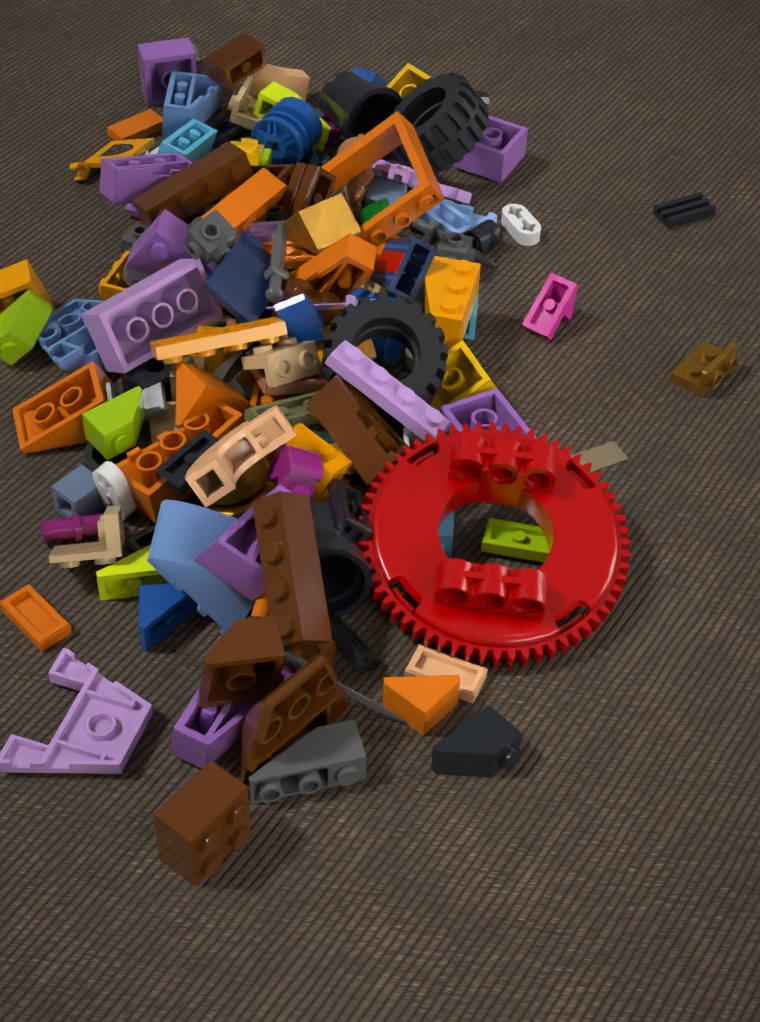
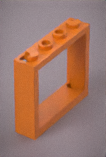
M399 111L321 166L336 176L331 195L403 143L420 184L360 226L361 236L359 238L376 247L445 199L413 125Z

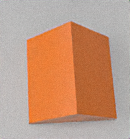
M182 361L176 363L177 427H183L182 421L218 401L240 413H243L249 402L234 387L222 381L214 374Z

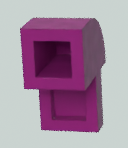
M283 444L273 450L270 457L267 481L277 483V486L281 484L292 493L308 495L310 503L313 502L316 482L322 481L323 464L320 455L317 452L288 444Z

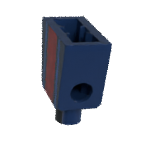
M415 236L390 240L385 244L380 257L375 261L370 280L395 295L406 297V301L413 303L437 250Z

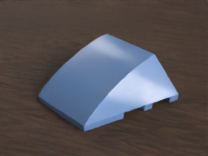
M73 299L51 312L37 342L60 369L73 373L94 361L104 373L107 372L81 316L82 313L104 302L103 300Z
M165 499L161 502L147 561L178 592L185 591L198 604L197 611L203 617L209 615L222 628L219 633L223 636L236 620L246 618L254 606L255 600L251 601L195 562L194 559L239 518L194 504Z

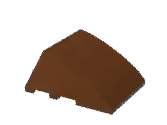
M319 655L311 659L248 712L240 734L239 781L248 786V797L250 796L249 777L269 763L315 722L321 726L334 724L353 709L351 703L344 698L345 692L337 685L338 679L324 656Z

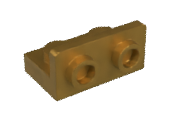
M703 341L671 372L670 382L702 398L711 388L715 389L719 385L722 377L727 372L731 373L735 369L739 359L736 356L738 344L732 341L724 350H721Z

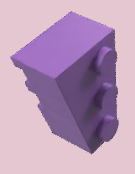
M178 152L101 159L99 192L113 204L125 205L133 203L132 199L193 162Z
M165 209L134 242L125 266L152 275L179 259L193 258L188 253L184 244L188 232L186 230L188 224ZM215 260L206 266L202 263L207 277L216 263Z
M279 484L265 496L279 491L292 492ZM253 506L194 559L195 562L251 601L265 592Z
M282 669L279 685L293 674ZM198 688L173 728L169 753L200 768H203L210 761L214 762L240 741L242 725L248 712L261 700L199 708L197 703Z

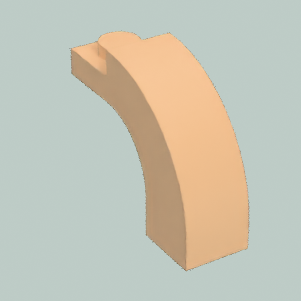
M267 64L262 69L259 68V71H255V74H251L253 81L250 90L260 93L275 81L297 93L306 101L310 77L303 70Z
M276 404L250 422L248 420L212 445L192 464L186 473L185 479L206 508L236 489L237 480L249 467L294 438L296 432Z

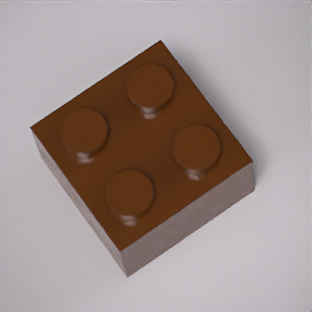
M213 761L207 763L153 814L159 860L195 887L205 877L213 876L220 868L223 859L233 849L241 848L250 836L248 786Z

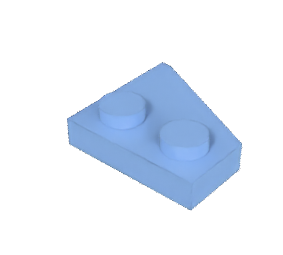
M444 199L420 216L422 220L429 224L433 221L440 222L442 231L457 232L462 235L473 227L477 228L478 224L487 219L497 223V215L495 213L489 212L487 216L473 213L474 207L456 204L447 199Z

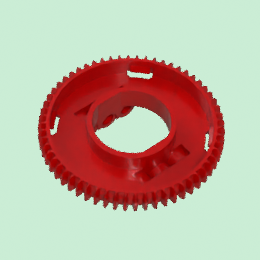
M477 422L475 430H470L468 424L464 423L462 432H458L454 425H451L448 435L441 429H438L436 439L427 433L425 434L424 444L415 439L413 450L405 445L402 456L395 453L397 459L393 464L385 462L384 472L378 471L376 482L370 483V493L365 494V504L361 505V509L368 513L367 516L370 520L373 534L367 541H362L359 539L357 532L358 547L366 556L371 571V591H374V602L382 601V613L391 611V623L401 620V633L408 629L413 630L412 642L421 636L425 639L424 647L427 648L432 643L437 646V653H442L444 649L450 651V658L456 657L457 654L463 655L466 662H469L471 658H477L478 664L481 667L485 660H492L494 669L497 668L499 660H506L509 669L512 667L515 659H519L523 667L526 666L529 657H532L535 663L539 664L543 653L548 659L552 660L556 649L564 655L569 645L576 648L581 639L587 640L590 637L591 631L596 632L601 622H605L608 618L609 613L612 612L621 595L622 587H624L627 579L625 575H627L630 567L627 562L631 556V553L627 551L631 540L626 539L629 528L623 527L626 516L619 515L622 505L613 504L616 493H606L609 482L598 483L601 472L590 474L592 463L589 462L581 465V454H577L573 458L569 456L570 446L563 450L558 449V439L548 444L546 443L547 434L544 433L539 439L534 438V429H531L527 435L521 434L522 430L519 425L514 432H510L507 423H504L501 430H496L494 422H490L488 429H483L481 423ZM474 501L518 507L529 514L542 529L548 545V558L537 570L530 568L508 569L503 565L493 563L479 566V564H471L462 559H449L440 544L438 529L451 512L462 505ZM391 581L401 582L407 592L418 602L416 609L402 596L396 587L392 590L389 589ZM585 606L588 608L585 617L580 612L559 628L556 625V621L568 615L576 607Z

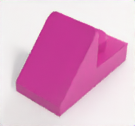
M551 272L522 326L539 336L551 340L561 320L570 321L572 317L578 285Z

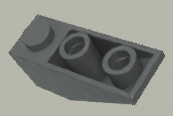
M355 720L316 727L249 777L251 805L261 802L272 803L288 796L313 794L320 789L338 785L349 786L358 781L366 780L367 756Z

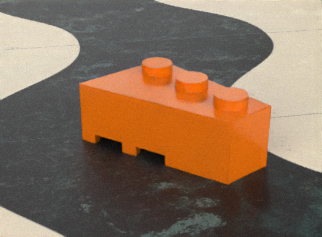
M349 233L289 273V278L293 280L297 278L304 279L313 286L312 289L322 294L325 291L331 292L340 298L341 303H346V295H351L357 288H360L374 270L377 247Z

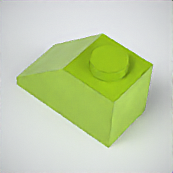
M31 290L26 291L0 314V359L11 366L34 347L53 311L51 304Z
M137 386L82 413L86 439L107 460L136 446L145 416L142 389Z

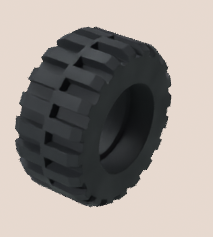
M449 72L447 74H439L436 78L431 77L425 80V83L416 86L409 95L406 94L402 98L400 104L394 107L391 114L393 115L399 111L413 125L435 176L439 175L441 171H447L452 168L453 164L459 163L468 152L470 153L475 148L474 145L483 137V131L487 129L489 120L487 105L468 80L462 75ZM403 143L390 152L398 164L413 169Z
M377 294L376 300L370 301L369 296L359 298L356 307L350 303L342 309V316H335L330 324V331L326 332L322 355L323 377L328 383L338 375V373L325 364V361L344 340L358 347L361 343L371 338H391L402 343L410 351L415 361L412 373L399 382L413 390L418 397L430 405L434 395H437L447 368L448 346L443 344L445 339L444 332L440 327L435 328L436 319L431 313L424 315L422 313L423 306L415 301L412 305L405 303L406 297L396 295V299L392 300L387 299V294ZM359 391L384 419H390L391 425L400 423Z

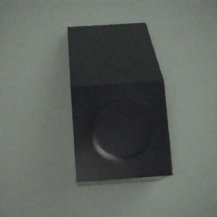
M488 705L433 746L431 770L436 774L493 777L503 768L507 770L518 761L521 755L522 733Z

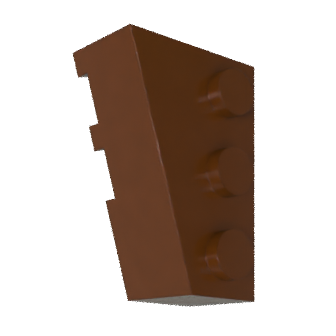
M339 374L306 403L311 409L309 412L313 419L324 426L345 456L353 461L352 465L367 485L376 478L378 471H384L385 462L393 463L397 459L395 453L401 455L403 447L405 445L409 447L359 390Z

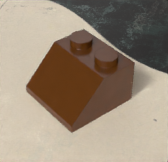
M250 616L245 619L236 620L204 659L197 700L199 708L259 701L278 687L285 659V651L275 616Z

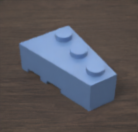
M172 71L163 108L162 135H172L192 119L205 123L222 107L223 86L207 75Z

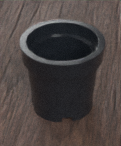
M344 71L336 74L337 78L331 83L327 82L324 85L319 97V107L324 116L341 131L346 141L349 138L357 137L359 134H367L393 113L394 107L400 104L402 98L396 91L385 85L371 83L353 72Z
M311 502L327 610L331 615L336 614L342 617L356 610L368 598L372 588L371 571L366 556L358 547L356 536L348 533L347 526L343 530L337 527L331 503Z

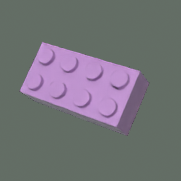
M179 259L81 314L108 372L127 373L154 357L150 341L194 333L199 325L206 326L223 316L219 303L201 288L207 279V274L200 259Z

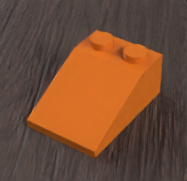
M94 361L12 409L19 447L24 454L89 442L85 437L82 413L108 401L106 383L111 382Z

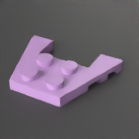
M381 159L370 166L376 176L406 184L407 187L415 188L420 184L414 169L396 163L391 164ZM438 183L445 198L455 199L466 204L470 203L472 193Z
M63 648L48 672L49 680L51 683L79 690L80 692L49 745L11 734L0 752V772L121 774L153 715L152 704L119 682L115 681L112 683L99 674V669L90 663L85 665L75 658V653Z

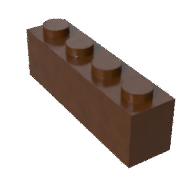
M227 142L132 199V202L142 224L148 227L165 209L183 221L226 193L242 185L254 173L245 151Z
M279 491L252 501L269 616L276 617L283 647L293 648V650H305L332 642L309 496Z

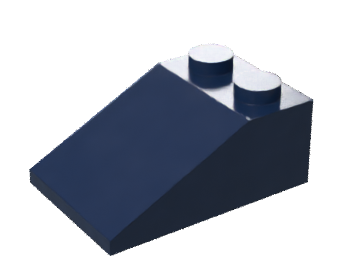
M243 230L234 240L233 245L229 247L230 251L227 255L215 263L201 287L241 323L258 320L270 303L265 296L270 282L265 280L264 272L271 265V254L263 248L262 242L256 236L248 235ZM284 264V270H286L289 273V270L286 269V265Z

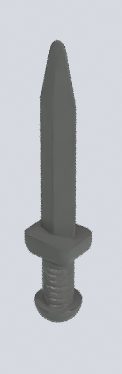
M417 218L407 226L409 229L415 228L424 233L425 240L429 244H432L434 241L440 242L444 231L441 230V223L438 221H433L429 224L421 218ZM476 250V263L491 268L495 267L493 262Z
M281 221L278 223L273 234L271 265L264 272L265 280L270 282L265 296L270 303L274 304L283 300L284 292L282 285L289 279V273L284 270L287 241L284 224Z
M284 648L285 659L283 667L286 666L294 671H298L309 662L292 653L293 648ZM336 682L349 697L389 718L407 725L405 720L390 710L340 682Z

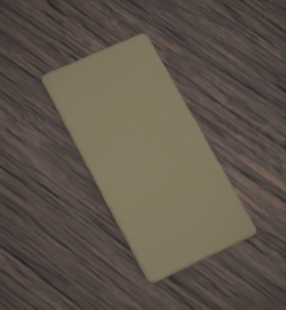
M614 441L571 455L573 458L575 455L581 454V465L591 462L590 472L628 459Z

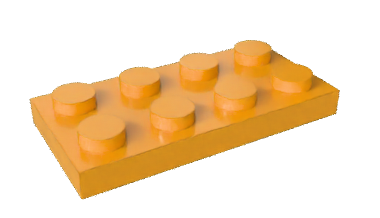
M271 317L150 341L152 355L157 360L164 361V364H173L184 361L183 355L192 353L197 358L215 355V349L225 347L229 351H237L248 348L247 342L256 341L260 342L261 345L276 343L280 341L279 336L287 335L288 333L284 320Z

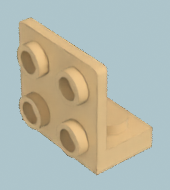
M122 505L108 506L103 516H100V520L97 522L99 542L55 546L49 554V563H58L59 568H72L80 566V561L94 559L96 565L117 562L116 557H122L126 547Z

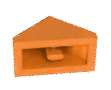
M460 676L384 677L383 707L405 720L409 726L424 736L458 704Z

